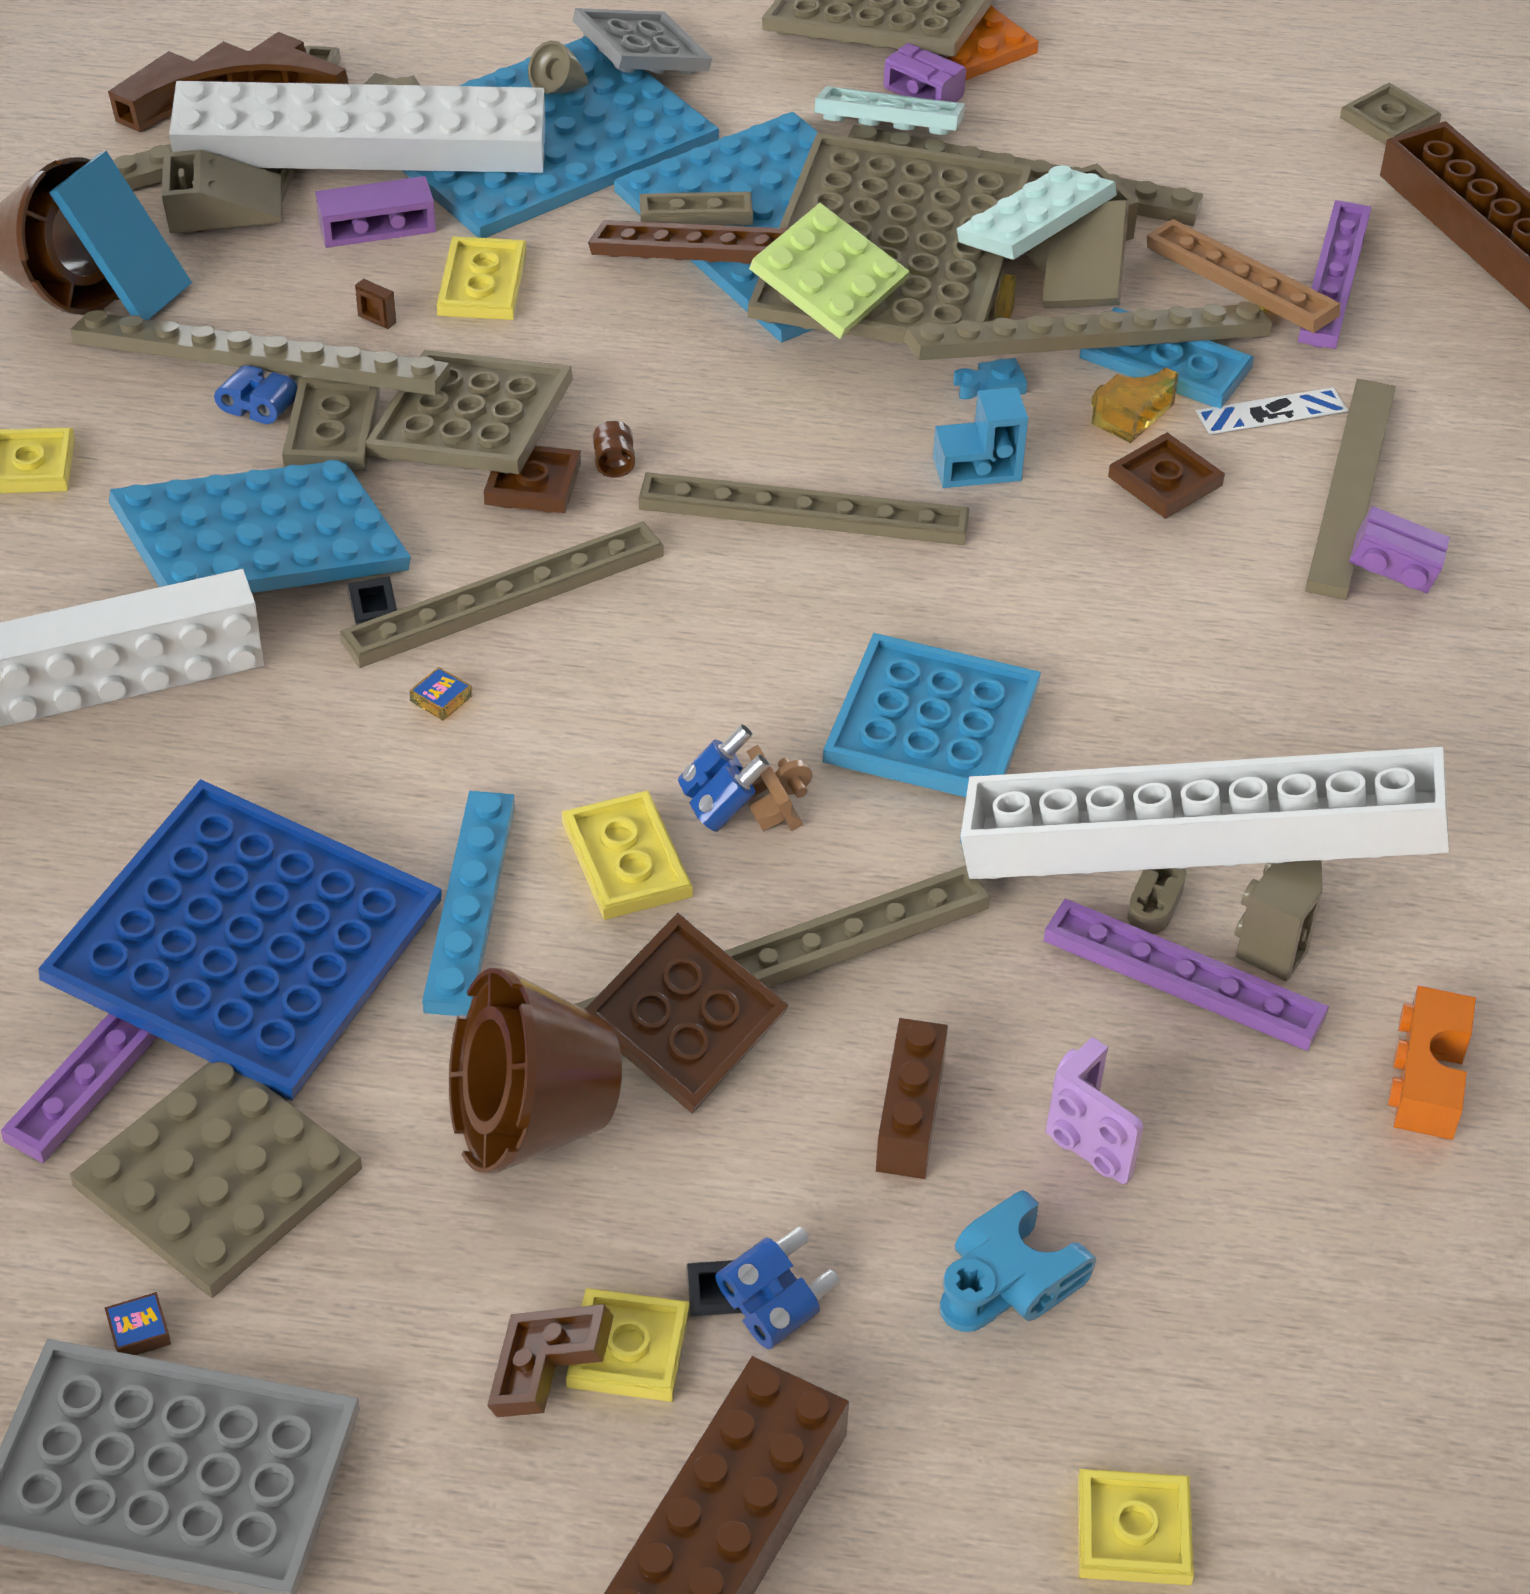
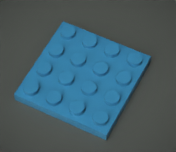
M873 633L824 746L822 762L966 797L969 777L1007 774L1039 687L1041 672Z

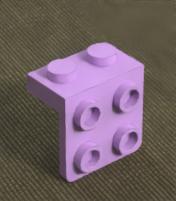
M1091 1037L1078 1051L1074 1048L1068 1051L1058 1066L1045 1133L1050 1135L1060 1147L1072 1150L1091 1163L1101 1175L1112 1177L1119 1183L1126 1184L1133 1177L1143 1123L1137 1116L1100 1092L1108 1046Z

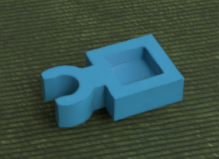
M1016 358L978 363V371L967 368L954 371L953 384L954 386H960V399L975 398L979 390L1018 387L1020 395L1026 394L1027 380Z

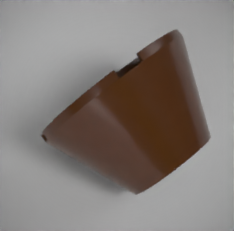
M83 157L62 158L47 164L0 202V271L56 309L74 315H85L87 312L95 310L104 311V308L114 300H120L49 193L91 160Z
M489 968L481 972L466 992L467 996H474L467 1016L458 1015L455 1023L449 1061V1104L454 1134H464L469 1151L462 1152L464 1160L476 1172L494 1174L603 1129L610 1122L619 1100L622 1081V1059L616 1033L605 1020L510 970Z

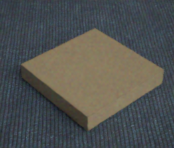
M1389 82L1343 106L1340 118L1386 145L1389 138L1440 123L1442 114Z

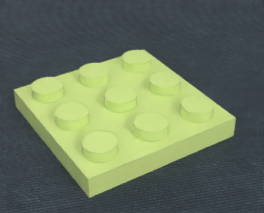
M821 203L816 205L755 256L749 267L752 272L839 339L902 285L910 272Z

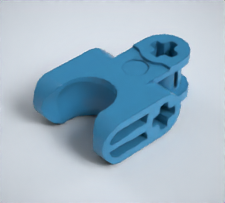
M1024 1190L1018 1191L974 1220L958 1237L955 1243V1251L962 1258L953 1262L946 1269L943 1279L945 1292L940 1301L941 1317L947 1325L962 1332H973L985 1327L1010 1307H1013L1025 1320H1035L1082 1288L1089 1281L1096 1264V1257L1078 1242L1070 1243L1067 1247L1055 1252H1039L1026 1245L1023 1239L1029 1236L1035 1228L1039 1202Z

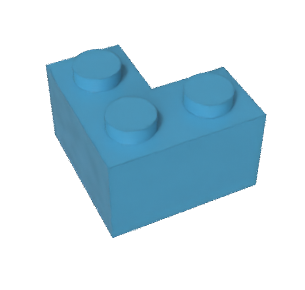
M1018 387L979 390L977 393L975 422L935 426L933 459L942 488L1022 481L1028 416Z

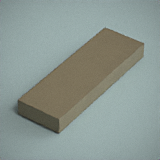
M751 192L639 194L641 222L753 225Z

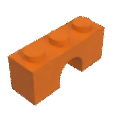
M1418 985L1413 1004L1403 1003L1398 1031L1407 1033L1406 1040L1398 1039L1393 1061V1068L1401 1069L1400 1078H1392L1387 1106L1396 1107L1394 1128L1450 1140L1454 1139L1463 1110L1467 1071L1446 1067L1438 1061L1463 1064L1472 1035L1476 997Z

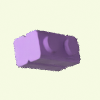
M906 43L899 48L898 52L895 51L886 58L883 86L885 89L902 96L957 102L963 97L965 91L966 68L925 49L921 50L920 47L911 43Z
M1372 506L1356 534L1349 562L1365 568L1369 572L1380 574L1409 588L1417 589L1427 594L1444 565L1450 537Z

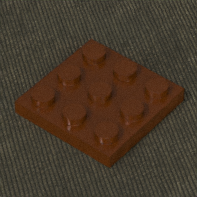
M677 912L584 1010L608 1022L616 1033L621 1054L689 1112L693 1113L783 1016L788 1008V1004Z

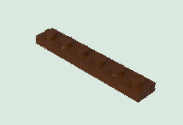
M603 220L588 241V245L592 255L751 264L755 256L788 229Z

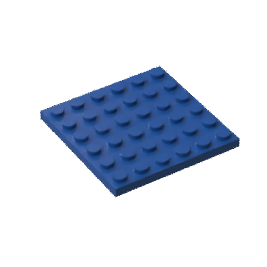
M200 779L38 968L39 979L211 1063H228L232 1066L234 1072L260 1082L276 1094L293 1101L439 905L442 889Z

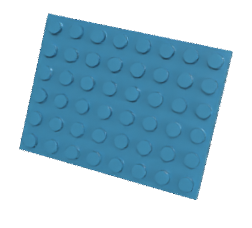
M583 36L564 46L574 54L581 64L589 84L578 90L563 94L544 93L545 142L543 173L402 171L410 178L426 176L433 199L476 237L486 238L614 185V179L630 174L632 171L646 168L664 159L675 157L693 148L719 140V128L645 70L635 69L634 72L628 73L615 68L611 60L601 53L599 48L589 38ZM531 57L511 66L499 68L495 72L483 77L471 79L459 86L532 87L528 77V65Z
M794 112L782 114L775 119L753 125L746 130L730 136H724L717 141L693 148L688 152L664 159L659 163L632 171L630 174L614 179V192L639 214V194L751 192L753 225L723 226L779 228L817 131ZM690 260L748 312V304L759 279V276L749 269L751 264ZM755 319L781 343L814 330L781 323H767Z

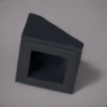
M390 576L348 583L347 592L356 625L397 611Z
M733 1260L686 1264L690 1317L742 1313L739 1307L733 1309L716 1282V1273Z

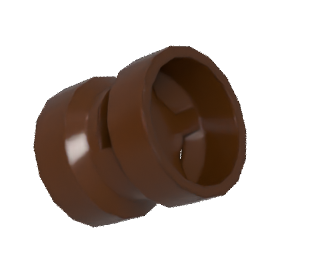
M607 421L600 424L593 433L595 466L597 470L604 476L611 478L627 475L635 466L633 433L630 427L619 421Z

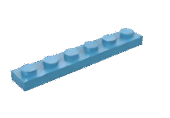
M469 791L423 995V1013L451 1016H467L474 996H467L466 992L474 979L481 973L515 809L514 794Z

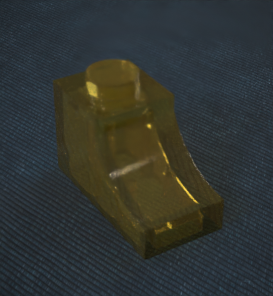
M1165 367L1163 370L1145 377H1124L1116 374L1105 385L1102 384L1095 390L1091 399V405L1093 406L1091 424L1132 443L1174 405L1179 373Z

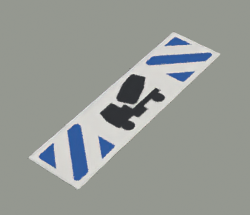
M1334 387L1223 405L1221 409L1211 407L1195 410L1209 435L1349 412Z

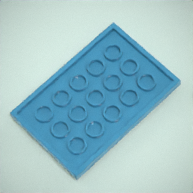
M328 460L323 463L289 465L283 468L250 470L248 472L227 475L216 474L203 478L175 479L163 483L136 484L110 489L109 504L159 587L243 569L251 593L409 570L411 556L347 463Z

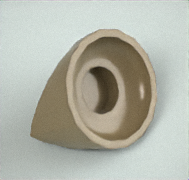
M552 40L544 42L533 52L528 65V77L533 88H544V93L563 94L578 90L589 84L587 76L577 58L560 42Z

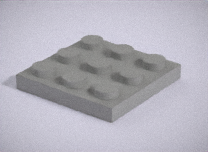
M575 8L572 21L583 32L584 36L589 38L599 48V51L605 54L614 64L615 68L620 71L631 73L635 69L649 70L654 73H664L665 70H677L684 74H693L695 71H709L712 58L665 12Z

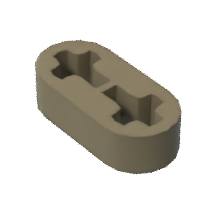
M1186 869L1143 870L1131 895L1127 917L1129 924L1151 934H1157L1165 930L1182 896ZM1162 876L1168 877L1164 887L1157 885V881H1160ZM1150 903L1157 905V908L1152 913H1146Z

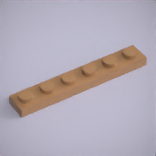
M1174 219L1147 235V248L1312 333H1315L1340 316L1339 302Z

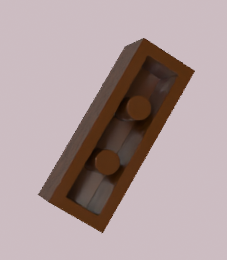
M899 1018L878 1134L875 1172L921 1179L926 1178L945 1061L948 1025Z

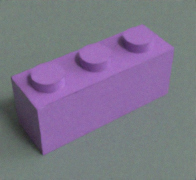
M426 176L315 191L318 222L326 248L436 232L434 201Z

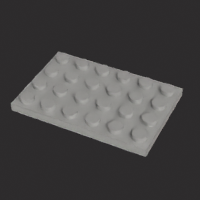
M47 1338L0 1446V1545L242 1594H296L360 1410L358 1398Z

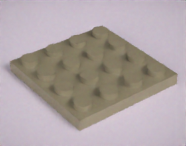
M424 350L420 357H430L434 361L449 363L450 378L436 396L398 390L365 442L367 454L372 457L422 462L430 465L455 466L464 469L497 471L504 474H520L573 380L572 368L568 365Z
M208 1062L71 1172L70 1178L74 1188L213 1298L362 1169L361 1157L266 1085L234 1072L232 1066L228 1063Z

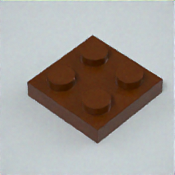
M1168 432L1111 463L1108 473L1110 479L1165 519L1223 486L1225 476L1223 471Z
M535 445L520 474L490 472L483 491L484 505L538 510L546 513H565L581 465V450Z

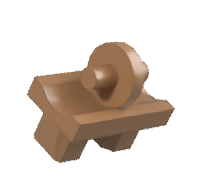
M759 745L747 750L751 761L758 754L765 757ZM782 758L778 762L779 768L776 772L769 766L752 783L755 794L751 798L765 790L769 791V794L748 805L763 831L784 820L791 831L803 825L788 795L795 794L797 798H801L807 794L808 790L806 787L811 782L812 771L805 761H790L789 758Z

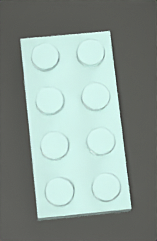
M826 86L815 99L814 113H821L824 119L830 121H844L845 117L859 118L858 123L863 125L877 126L880 124V121L894 123L893 127L896 129L914 130L915 126L929 127L930 133L948 135L950 130H957L964 118L965 103Z
M1065 165L1053 167L1049 170V173L1036 181L1025 184L1021 190L1009 197L1000 199L996 205L983 213L974 215L970 221L958 227V241L1014 260L1117 196L1115 182L1100 178L1097 174H1087L1073 170Z

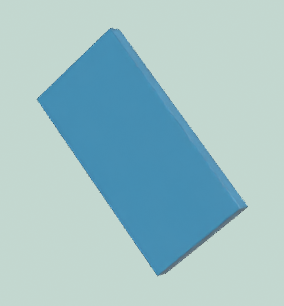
M107 151L96 155L49 192L130 315L140 316L145 320H149L192 283Z
M1114 307L1111 310L1117 313L1129 312L1118 307ZM1210 340L1080 350L1081 359L1220 409L1250 372L1254 362L1253 356Z

